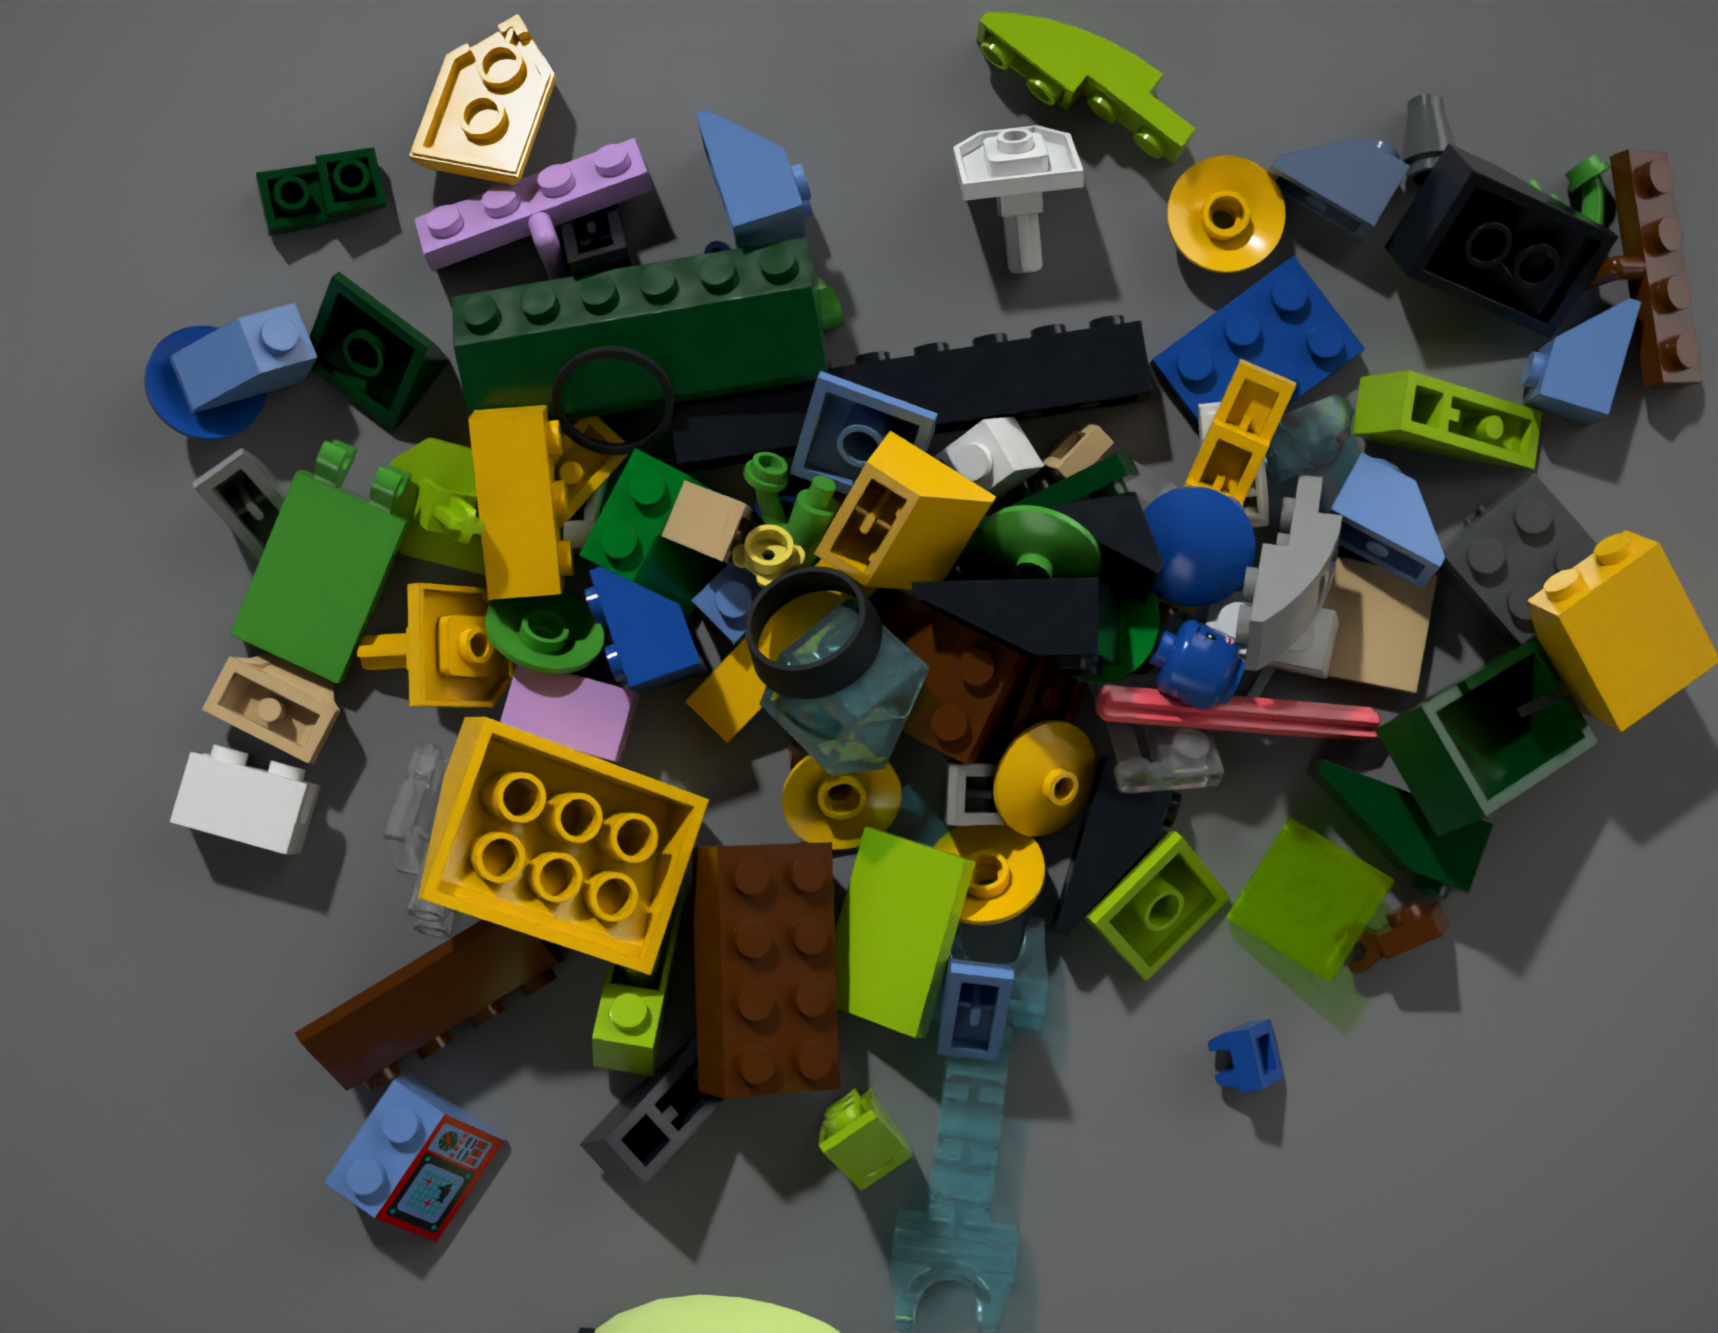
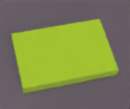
M865 826L835 931L838 1009L913 1038L927 1037L976 861L877 828Z

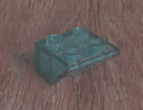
M855 599L843 601L779 654L777 663L805 665L817 662L833 654L845 644L853 633L858 621L859 603ZM882 624V640L879 652L869 669L852 685L835 694L817 699L785 697L766 686L759 704L831 776L885 769L930 667Z

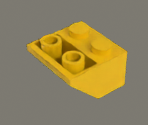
M889 431L864 465L814 555L865 587L912 590V582L944 581L996 496L894 432Z

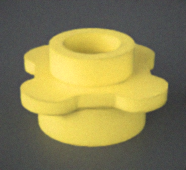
M766 524L751 530L745 539V544L737 545L733 549L732 561L736 567L746 568L756 577L757 584L764 588L790 569L802 567L805 562V551L801 546L794 545L791 535L784 528ZM763 555H773L774 558L766 560Z

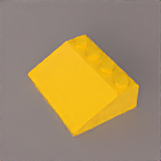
M465 717L444 774L418 898L651 975L709 799L487 717Z

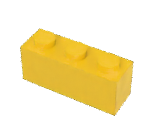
M548 405L475 410L468 418L479 519L485 523L481 540L488 600L561 594L565 584V576H573L575 567L572 540H561L559 517L569 515L566 481H555L553 457H562L563 455L560 421H549Z

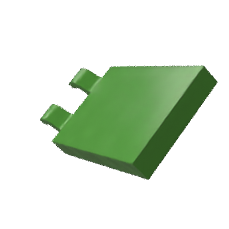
M334 439L332 443L326 440L322 444L315 462L314 474L306 470L296 471L230 635L334 683L340 684L346 680L356 656L357 647L360 646L361 639L364 637L412 522V519L396 512L409 485L412 473L392 464H388L387 468L380 466L371 486L370 498L362 497L342 487L358 449L338 439Z

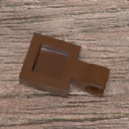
M1418 900L1402 905L1385 915L1388 923L1382 929H1372L1362 923H1352L1343 927L1334 938L1337 945L1349 939H1356L1363 943L1366 950L1364 956L1354 959L1348 967L1351 973L1364 972L1372 967L1376 961L1384 957L1387 960L1443 936L1450 922L1439 901L1424 908L1421 907Z

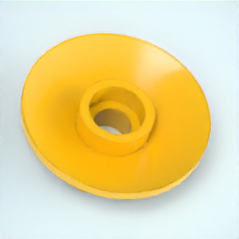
M1214 156L1191 166L1174 185L1167 204L1168 230L1177 249L1193 264L1216 273L1241 272L1262 262L1278 244L1285 226V202L1276 181L1258 164L1238 156ZM1218 211L1228 213L1233 220L1232 227L1228 229L1218 228L1213 222V214Z
M1046 720L1028 727L1015 737L1004 751L998 763L993 783L995 807L1006 825L1023 835L1044 836L1063 828L1077 816L1089 798L1096 774V757L1093 746L1086 734L1068 722Z
M853 744L828 746L807 755L791 770L782 790L783 813L792 831L807 843L832 842V850L850 849L860 846L865 826L886 831L895 820L902 800L900 780L892 764L878 752ZM847 784V786L841 790L831 789L836 785Z
M1008 825L957 826L943 835L933 846L934 848L976 861L959 922L971 925H993L1008 921L1029 908L1042 890L1045 880V863L1039 845L1032 836L1020 834ZM986 879H991L995 881L994 883L988 885H978L981 881Z

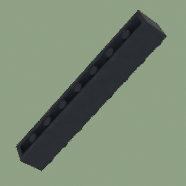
M1122 315L1100 317L1091 320L1088 329L1066 332L1064 324L1046 325L1031 330L1030 338L1008 341L1007 334L1005 333L983 335L972 340L973 346L952 350H949V345L946 342L929 343L915 347L913 349V356L891 359L890 352L887 351L870 352L855 357L854 365L832 368L831 361L827 360L828 374L937 413L933 434L971 429L983 419L1015 417L1018 422L1146 402L1153 391L1141 320L1125 323L1124 316ZM816 380L674 403L671 428L676 461L680 471L687 473L745 464L752 460L753 456L758 452H771L782 458L794 456Z

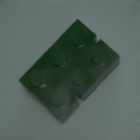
M1536 637L1484 663L1417 705L1374 729L1437 837L1487 817L1599 743L1571 695L1523 718L1516 708L1564 685Z

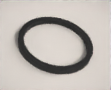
M600 346L585 350L566 362L559 371L553 385L552 409L555 419L560 421L562 431L578 445L596 453L626 455L633 453L635 448L640 451L648 448L664 435L673 418L675 397L667 374L654 360L634 349L621 346ZM617 358L636 363L650 372L660 384L665 396L664 414L657 426L639 439L625 443H608L595 440L575 428L563 410L561 392L568 377L580 366L598 359Z

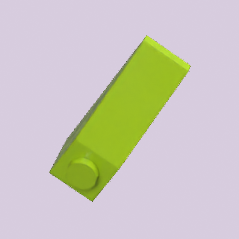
M1411 370L1360 377L1352 435L1399 449L1522 470H1533L1535 468L1543 412Z

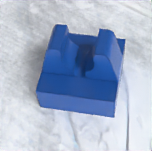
M1271 1018L1247 1022L1208 1042L1209 1051L1223 1049L1230 1052L1232 1056L1233 1069H1226L1215 1074L1216 1083L1221 1086L1239 1088V1093L1263 1090L1284 1078Z

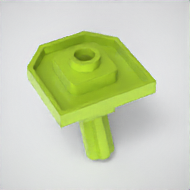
M429 437L390 462V464L412 473L409 485L396 511L412 519L399 552L402 555L485 575L481 540L485 523L479 519L472 449L467 446Z

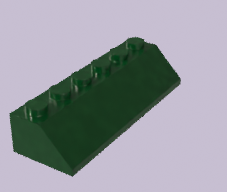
M807 237L452 297L453 348L469 417L475 410L548 405L549 421L556 420L552 409V391L559 371L572 357L585 350L600 346H621L634 349L654 360L665 371L672 384L675 397L674 403L817 380L820 371L828 373L819 281ZM604 358L580 366L568 377L562 388L561 402L567 418L575 420L665 405V396L655 377L643 367L623 359Z

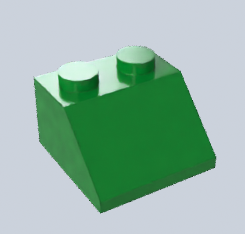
M635 448L579 556L596 568H605L680 604L685 612L692 617L697 607L691 600L710 583L721 561L662 537V533L684 480L706 489H711L691 476Z

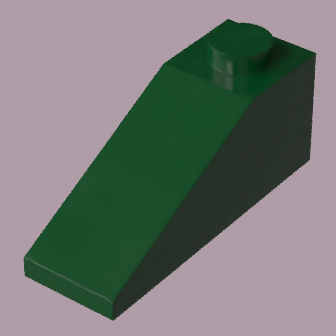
M1323 759L1310 761L1307 773L1397 870L1414 876L1411 887L1443 899L1447 898L1449 890L1469 893L1494 824L1480 819L1437 837L1412 793Z

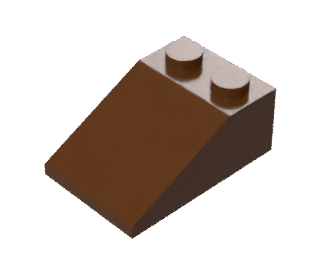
M879 588L869 598L877 610L882 624V640L879 652L869 669L856 682L838 693L911 737L964 764L981 763L1033 654L902 589ZM859 610L854 614L838 649L845 644L853 633L858 621Z

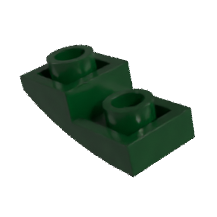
M374 147L315 156V164L256 173V182L268 236L340 222L377 211L387 206Z

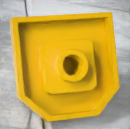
M432 583L407 584L408 627L406 628V633L375 634L362 637L360 646L357 647V657L360 658L362 667L366 670H409V707L492 708L512 682L514 662L502 655L487 636L485 615L492 601L488 600L487 588Z

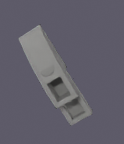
M1299 475L1296 497L1283 498L1276 545L1263 543L1259 568H1246L1242 604H1250L1252 606L1240 605L1235 643L1247 644L1245 670H1260L1293 645L1312 624L1331 588L1337 564L1343 515L1319 513L1323 477Z

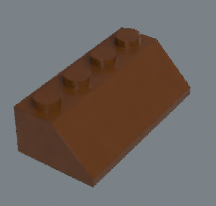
M480 920L295 1032V1035L305 1049L346 1091L364 1082L368 1091L371 1092L399 1075L401 1071L396 1062L416 1051L421 1060L427 1058L453 1042L448 1032L450 1029L469 1019L473 1028H476L506 1010L500 1001L501 998L518 988H521L527 997L557 979L552 968L564 961L565 958L554 943Z

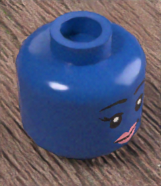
M1196 620L1184 622L1179 626L1175 634L1164 630L1149 660V664L1158 667L1156 684L1160 692L1203 711L1212 708L1217 702L1227 704L1235 693L1245 670V659L1239 657L1240 648L1239 644L1235 643V638Z

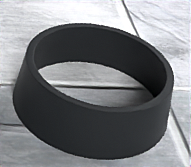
M813 566L787 572L774 579L760 591L748 610L745 621V636L754 669L760 680L768 688L782 696L793 699H817L835 694L847 688L869 669L879 652L882 640V624L877 610L852 578L833 568ZM817 591H838L858 599L859 616L853 633L845 644L828 657L805 665H784L768 659L758 650L759 638L765 625L782 606L791 600Z

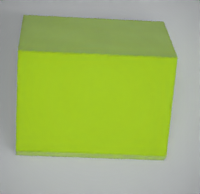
M1164 831L1083 918L1147 982L1231 897L1180 834L1176 831Z

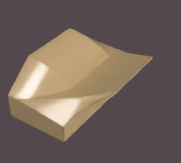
M269 652L252 658L229 656L201 709L308 764L315 763L340 713V709L334 701V682Z

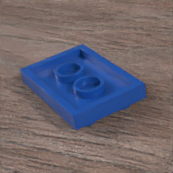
M1293 255L1154 357L1150 365L1199 429L1198 404L1222 401L1240 359L1296 382V388L1287 405L1289 407L1358 356L1365 348Z

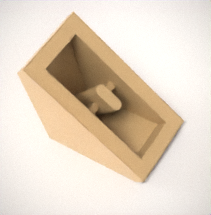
M684 480L662 537L729 564L732 561L733 549L737 545L744 543L755 516V510L736 499Z

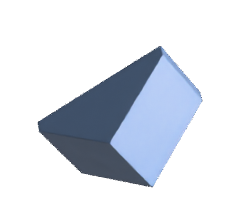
M948 959L937 1054L991 1061L999 1060L1014 982V970L1009 965Z

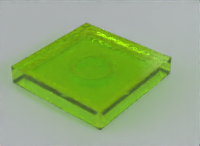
M1289 817L1225 918L1331 985L1391 891L1395 880Z

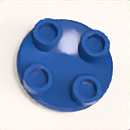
M1197 486L1177 488L1151 500L1143 512L1163 562L1153 592L1171 603L1187 607L1212 605L1236 592L1244 583L1246 568L1253 566L1256 552L1254 531L1241 503L1235 498L1226 496L1216 490Z

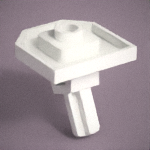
M1039 125L978 132L953 147L954 164L963 199L967 201L996 197L998 217H1003L1007 264L1010 273L1019 274L1038 271L1043 266L1038 213L1043 212L1042 192L1084 187V170L1071 134Z

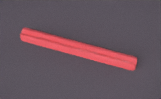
M1114 685L1101 687L1098 691L1096 713L1101 716V719L1108 722L1371 742L1378 736L1374 729L1378 728L1381 724L1380 715L1370 707L1232 696L1227 704L1217 702L1212 708L1203 711L1169 695H1165L1158 689Z

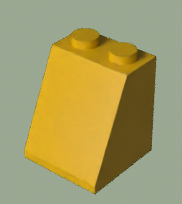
M1627 530L1603 539L1596 545L1593 554L1572 569H1566L1551 576L1545 582L1544 588L1526 601L1537 639L1564 685L1554 690L1557 698L1561 700L1571 695L1580 711L1620 732L1626 730L1718 664V654L1660 543Z

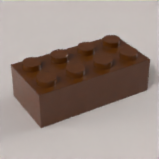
M832 842L693 847L692 878L699 1092L726 1099L840 1089Z

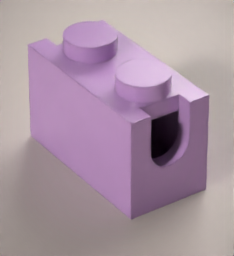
M517 664L500 722L601 760L621 763L640 694L632 690L570 673H541Z

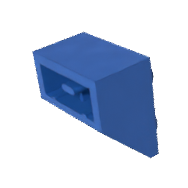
M598 567L589 570L594 586L584 591L596 624L600 623L603 630L607 628L610 630L614 644L604 648L616 682L621 681L623 686L628 684L629 688L642 695L708 671L689 615L680 604L605 568Z

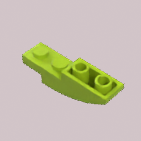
M986 12L979 20L976 41L981 44L980 51L998 68L1007 70L1008 67H1011L1027 80V88L1040 101L1048 105H1053L1056 102L1068 111L1079 96L1083 94L1088 98L1087 104L1096 115L1109 123H1114L1117 120L1134 133L1133 139L1135 143L1145 153L1157 159L1164 156L1173 164L1188 147L1196 128L1154 97L1164 74L1137 55L1081 28L1047 18L1019 13Z

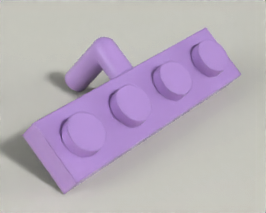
M632 138L618 144L606 145L597 152L567 163L551 165L537 174L521 179V181L513 185H497L485 193L455 204L439 206L430 213L414 218L423 254L431 271L531 235L549 280L572 276L569 264L557 238L555 226L653 191L654 188L636 140Z

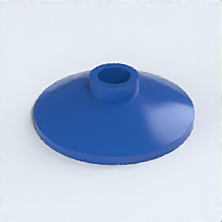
M202 325L185 327L174 331L156 345L150 354L145 368V391L154 412L166 425L176 432L198 440H222L243 432L253 424L263 409L267 393L191 413L170 362V357L172 354L219 329Z

